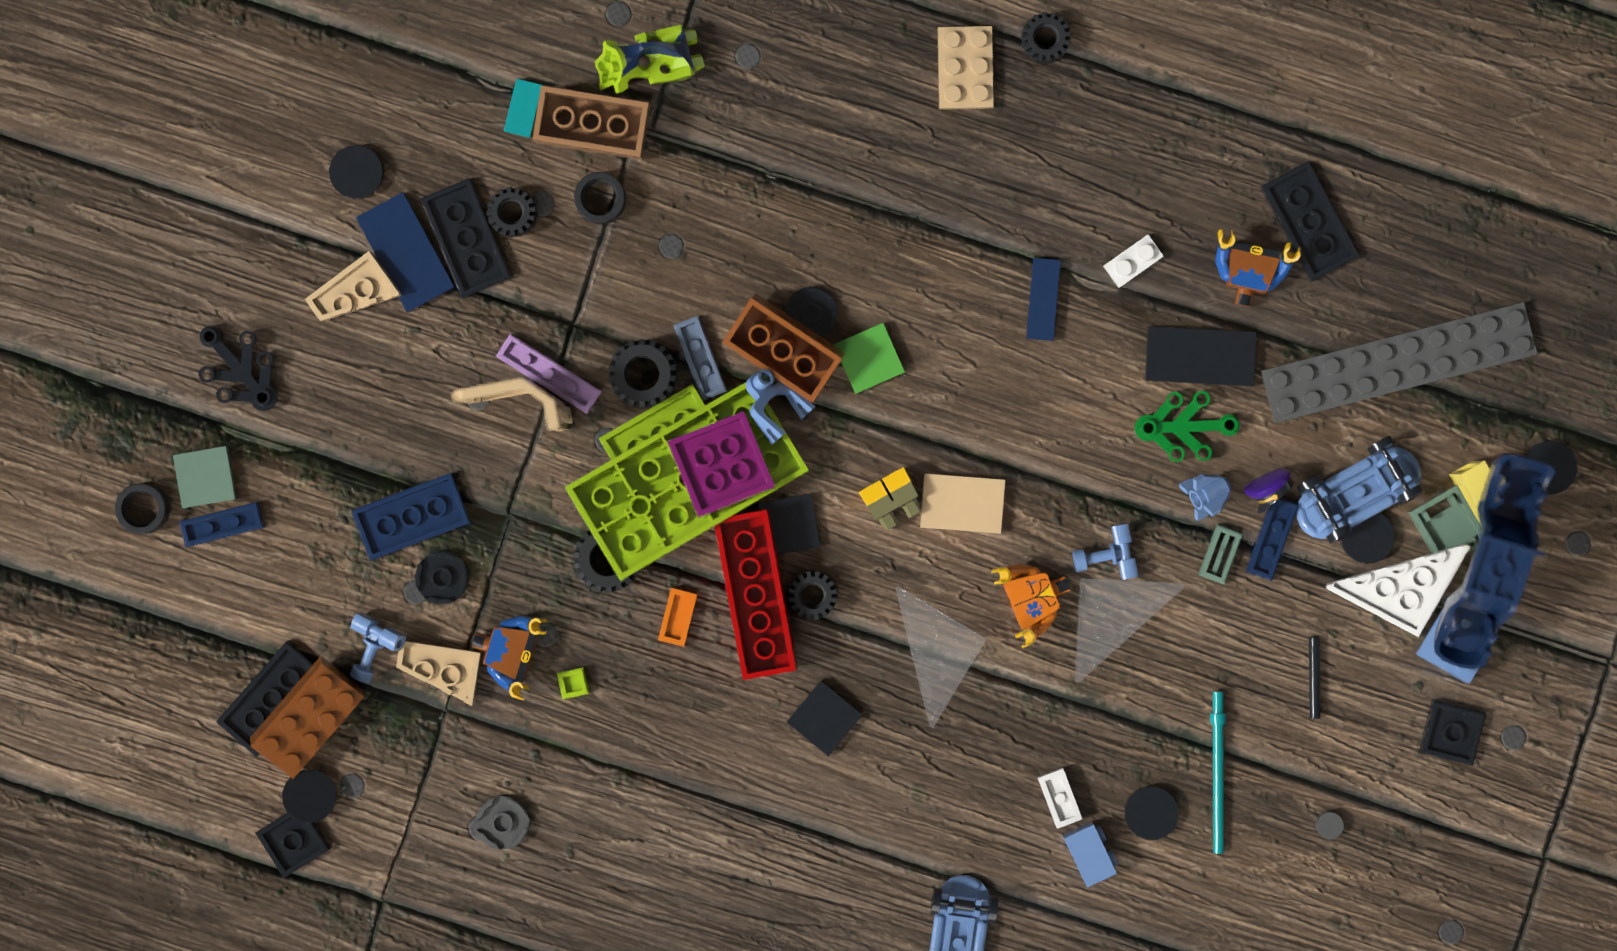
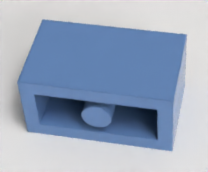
M1090 821L1062 835L1087 888L1117 874L1114 866L1118 865L1112 850L1106 851L1102 843L1106 841V837L1100 825L1095 827Z

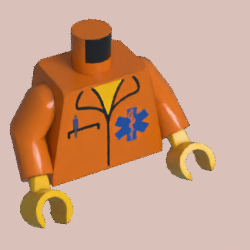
M1025 564L992 569V573L998 572L1000 574V580L994 582V584H1003L1019 626L1023 630L1017 633L1015 637H1025L1026 643L1021 646L1022 648L1032 645L1036 638L1047 631L1057 617V610L1060 606L1056 597L1070 591L1065 576L1050 582L1046 572H1041L1038 567Z

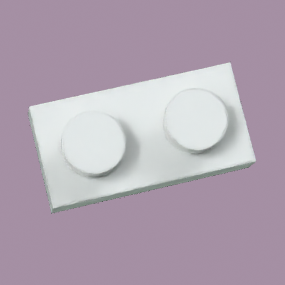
M1146 235L1103 267L1117 287L1120 288L1161 259L1163 254L1151 237Z
M1063 768L1037 777L1057 829L1082 820Z

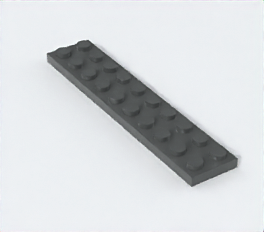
M1523 302L1260 372L1273 421L1278 423L1538 354Z

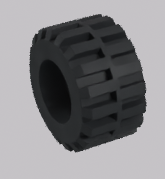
M645 339L630 341L628 344L622 345L618 349L619 351L611 358L612 362L608 369L609 382L618 398L629 405L640 408L653 407L669 398L677 384L676 379L678 377L676 362L671 353L657 342ZM638 358L653 360L659 369L657 383L646 390L633 387L627 377L628 367Z
M590 530L585 532L577 542L576 550L573 554V558H575L574 568L577 569L580 580L582 579L589 588L592 587L596 591H604L606 593L619 591L630 585L637 578L639 571L620 581L616 573L604 574L596 569L592 557L598 543Z

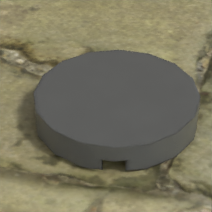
M500 795L489 799L481 806L476 816L478 836L486 845L493 849L506 850L514 848L525 839L529 831L530 818L527 809L519 800L511 796Z

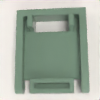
M1453 485L1408 511L1410 518L1431 553L1465 543L1470 546L1468 553L1476 549L1477 541L1474 536L1477 535L1479 538L1481 533L1480 524L1457 485ZM1446 498L1450 506L1429 517L1425 510Z

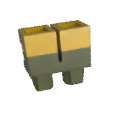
M904 467L882 478L893 501H891L880 480L859 491L860 496L875 520L878 519L886 530L899 524L893 513L894 509L902 506L908 518L921 512L916 499L918 494Z

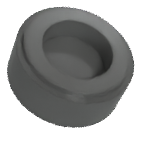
M1326 811L1317 817L1315 828L1323 838L1335 839L1343 832L1344 823L1338 814Z

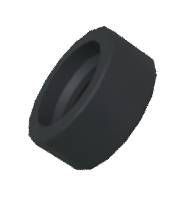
M592 172L584 176L577 184L574 192V202L578 212L586 220L595 224H608L616 220L624 211L626 192L621 182L613 175L606 172ZM596 182L609 184L616 193L614 207L604 214L590 211L585 204V192L590 185Z
M149 483L132 484L126 487L118 495L115 503V515L119 524L127 531L135 534H148L161 529L167 522L170 514V502L166 493L158 486ZM138 493L150 494L156 499L158 504L157 516L148 524L141 525L135 523L127 513L129 500Z

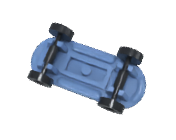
M1387 436L1367 449L1370 456L1325 481L1321 474L1310 478L1297 487L1302 495L1296 512L1300 527L1308 535L1318 539H1327L1330 544H1333L1354 531L1352 527L1397 502L1400 505H1404L1425 492L1420 485L1422 474L1418 460L1413 454L1403 448L1391 447L1395 442L1391 436Z
M968 875L952 877L941 888L934 887L930 914L934 915L929 951H984L988 923L996 922L999 897L989 896L984 884L977 878Z

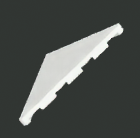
M1465 543L1327 583L1326 589L1419 637L1468 553L1470 546Z

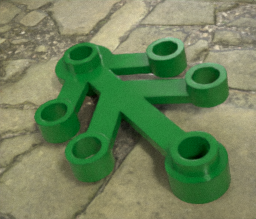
M1205 391L1196 392L1193 395V400L1173 422H1161L1172 408H1178L1183 403V397L1180 393L1171 392L1166 396V401L1153 415H1143L1137 419L1134 431L1139 439L1154 441L1168 454V458L1172 462L1182 461L1185 457V451L1180 446H1174L1162 433H1174L1194 452L1195 457L1199 461H1207L1212 456L1211 448L1207 445H1202L1189 432L1219 431L1224 436H1232L1239 431L1240 422L1236 416L1231 414L1223 415L1219 420L1189 421L1201 407L1209 404L1210 396ZM1199 394L1205 395L1206 401L1204 404L1197 402ZM1172 395L1178 396L1179 402L1177 405L1170 403ZM1227 420L1233 421L1234 427L1232 430L1225 428ZM1146 423L1152 424L1153 430L1151 433L1144 431L1143 427ZM1201 448L1207 449L1208 455L1206 458L1199 456L1198 452ZM1174 449L1180 450V458L1174 459L1171 453Z

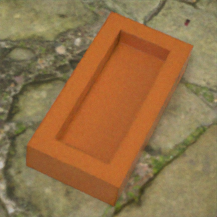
M671 587L658 638L659 641L685 646L698 594Z

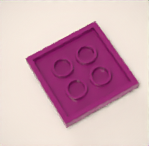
M744 411L668 441V446L698 518L775 488Z

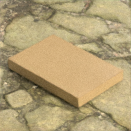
M924 474L920 527L1001 534L1005 480Z

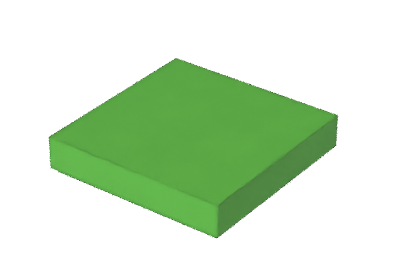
M883 323L834 344V346L846 353L841 363L855 394L905 373Z

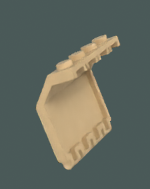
M522 378L463 389L452 394V399L455 402L476 404L530 393L543 402L548 430H569V424L573 423L570 407H565L564 402L536 383Z

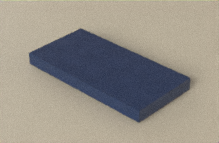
M404 192L355 217L381 266L401 292L402 296H399V299L407 313L455 288Z
M453 472L351 510L370 561L472 523Z

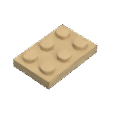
M992 26L938 27L939 110L993 109Z

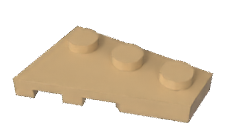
M368 251L305 300L318 319L324 322L402 296V294L373 253Z
M405 641L403 648L398 652L396 667L473 706L482 652Z

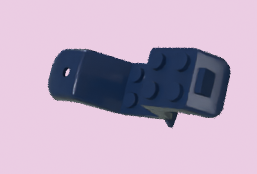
M1503 454L1492 463L1477 506L1481 533L1463 585L1446 600L1435 632L1434 651L1443 661L1461 668L1477 669L1483 667L1487 663L1488 657L1491 656V646L1493 640H1497L1498 629L1514 614L1519 604L1535 555L1544 557L1545 554L1537 550L1539 546L1537 520L1538 516L1541 515V502L1543 498H1547L1546 488L1555 473L1552 467L1511 454ZM1470 619L1471 626L1463 628L1461 626L1462 620Z

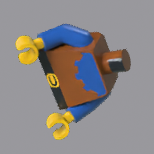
M1222 229L1217 233L1219 244L1215 263L1221 279L1226 281V287L1238 289L1235 305L1250 307L1253 293L1263 295L1267 291L1274 290L1286 278L1293 263L1300 258L1301 247L1298 248L1296 253L1288 252L1291 243L1285 245L1284 256H1282L1283 252L1235 242L1233 230H1231V235L1228 238H1223Z
M513 617L503 620L499 626H495L491 636L476 632L472 648L486 651L483 663L487 665L488 673L501 687L509 691L513 698L524 700L525 698L520 695V690L522 688L530 689L529 685L520 682H524L538 636L546 634V632L540 630V624L548 622L545 618Z

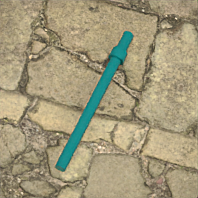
M1213 691V712L1210 713V724H1213V853L1223 854L1224 724H1226V713H1224V691Z

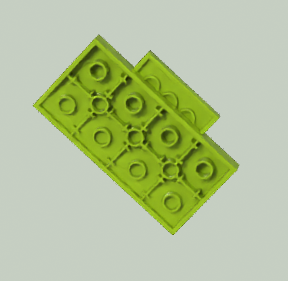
M746 382L706 406L692 384L599 438V441L611 460L565 487L566 492L620 581L809 471L786 433L772 445L769 443L750 415V408L755 400L748 393ZM767 402L764 407L765 415L785 432ZM744 411L775 488L698 518L668 446V441Z

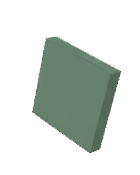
M228 446L173 455L182 508L237 499Z

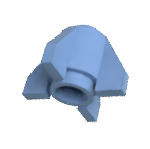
M1201 474L1179 484V488L1187 495L1189 494L1190 500L1195 507L1194 513L1197 521L1207 517L1209 514L1214 516L1220 513L1230 497L1231 485L1225 477L1219 474Z

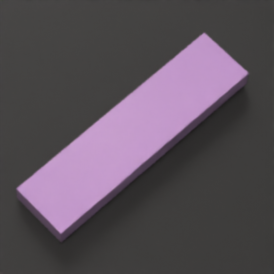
M509 334L496 355L503 362L586 414L589 413L602 392Z

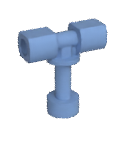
M1128 524L1111 527L1114 543L1109 544L1110 549L1088 554H1085L1083 549L1072 551L1076 572L1087 570L1088 564L1112 560L1113 565H1119L1121 580L1139 577L1136 560L1131 557L1129 543L1132 540Z
M356 613L352 620L351 628L365 636L363 641L368 645L360 664L353 665L350 676L360 682L370 683L374 674L370 667L377 649H383L385 646L392 651H400L405 644L406 636L393 628L383 629L378 626V620L365 613Z

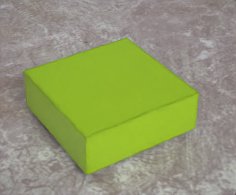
M584 667L557 673L562 699L589 694Z

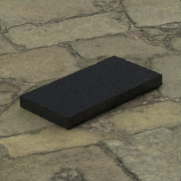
M1309 161L1260 187L1287 240L1291 243L1294 253L1301 247V254L1298 260L1310 282L1359 257L1355 246Z
M471 178L420 198L462 299L512 278Z
M1147 327L1145 381L1253 387L1257 332Z
M289 640L286 641L220 716L216 723L255 757H258L260 753L251 747L250 737L311 668L314 662Z

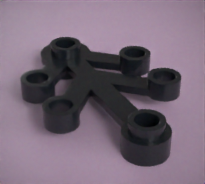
M214 326L204 327L199 335L201 343L206 347L213 348L232 371L215 370L212 367L205 366L198 372L199 379L205 383L213 381L242 382L250 391H233L229 387H221L216 392L217 400L221 403H229L231 401L251 402L252 406L259 411L271 410L277 403V393L270 386L271 367L275 362L274 355L267 351L258 354L257 363L261 366L258 383L252 376L253 352L257 336L250 331H244L240 334L239 342L242 345V358L240 362L222 342L223 333L219 328ZM211 331L214 333V339L208 342L206 334ZM247 334L252 336L250 344H245L244 337ZM267 354L270 357V362L264 365L261 359L263 355ZM205 370H210L212 373L211 378L208 380L203 377ZM223 390H227L229 392V398L227 400H223L221 398V392ZM263 392L267 394V401L264 403L259 401V395Z

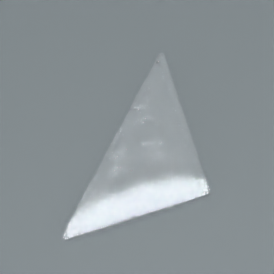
M1080 578L1075 682L1082 681L1184 588L1185 583Z
M897 585L895 590L928 723L933 728L985 643L986 638Z

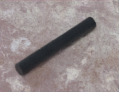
M1309 637V704L1311 719L1321 718L1320 637Z

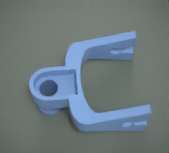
M762 369L746 381V389L755 400L750 408V415L772 445L786 432L765 415L764 407L769 400L778 395L786 396L801 419L814 409L815 406L782 382L773 385V374L767 369Z

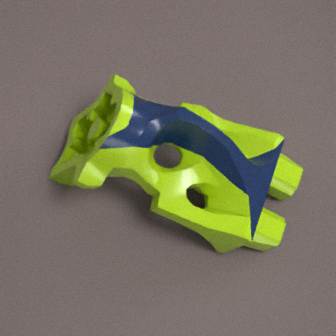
M682 24L635 35V41H638V44L622 45L612 40L604 41L603 53L594 62L600 77V91L614 87L616 94L625 91L628 88V81L634 78L648 79L650 85L684 81L695 75L696 71L701 70L705 66L703 57L700 54L690 55L688 48L697 44L696 30L683 29ZM652 39L658 40V42H648V41H649V40H652ZM644 55L648 56L650 60L646 67H642L639 63L641 56ZM660 66H667L669 72L667 74L662 73Z

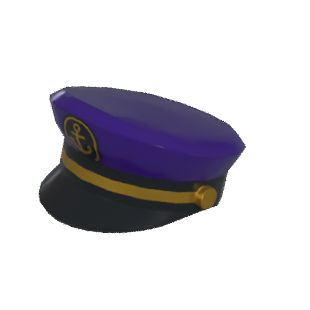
M1279 468L1248 483L1244 488V493L1258 501L1257 512L1263 513L1276 500L1284 496L1293 487L1294 482L1290 478V471L1288 469Z

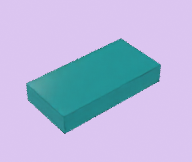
M516 79L504 132L531 139L537 115L540 90L543 85Z

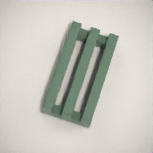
M1216 525L1198 575L1225 585L1243 534ZM1223 532L1224 536L1220 544L1218 553L1216 555L1215 561L1213 563L1211 572L1207 573L1206 571L1208 569L1220 533ZM1230 535L1234 536L1235 538L1230 548L1221 576L1218 577L1216 576V573L1222 560Z

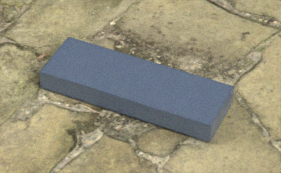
M699 316L673 325L702 401L727 392Z

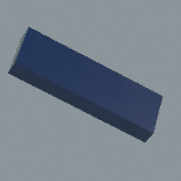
M1033 258L1026 339L1054 340L1060 260Z
M1279 498L1267 509L1245 572L1272 581L1299 504Z
M259 502L179 521L185 548L266 528Z

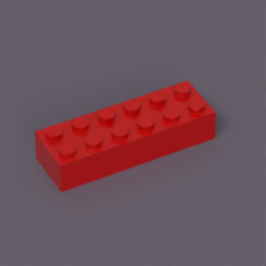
M765 509L733 515L717 524L715 532L742 679L747 680L796 671L798 669V662L770 510Z

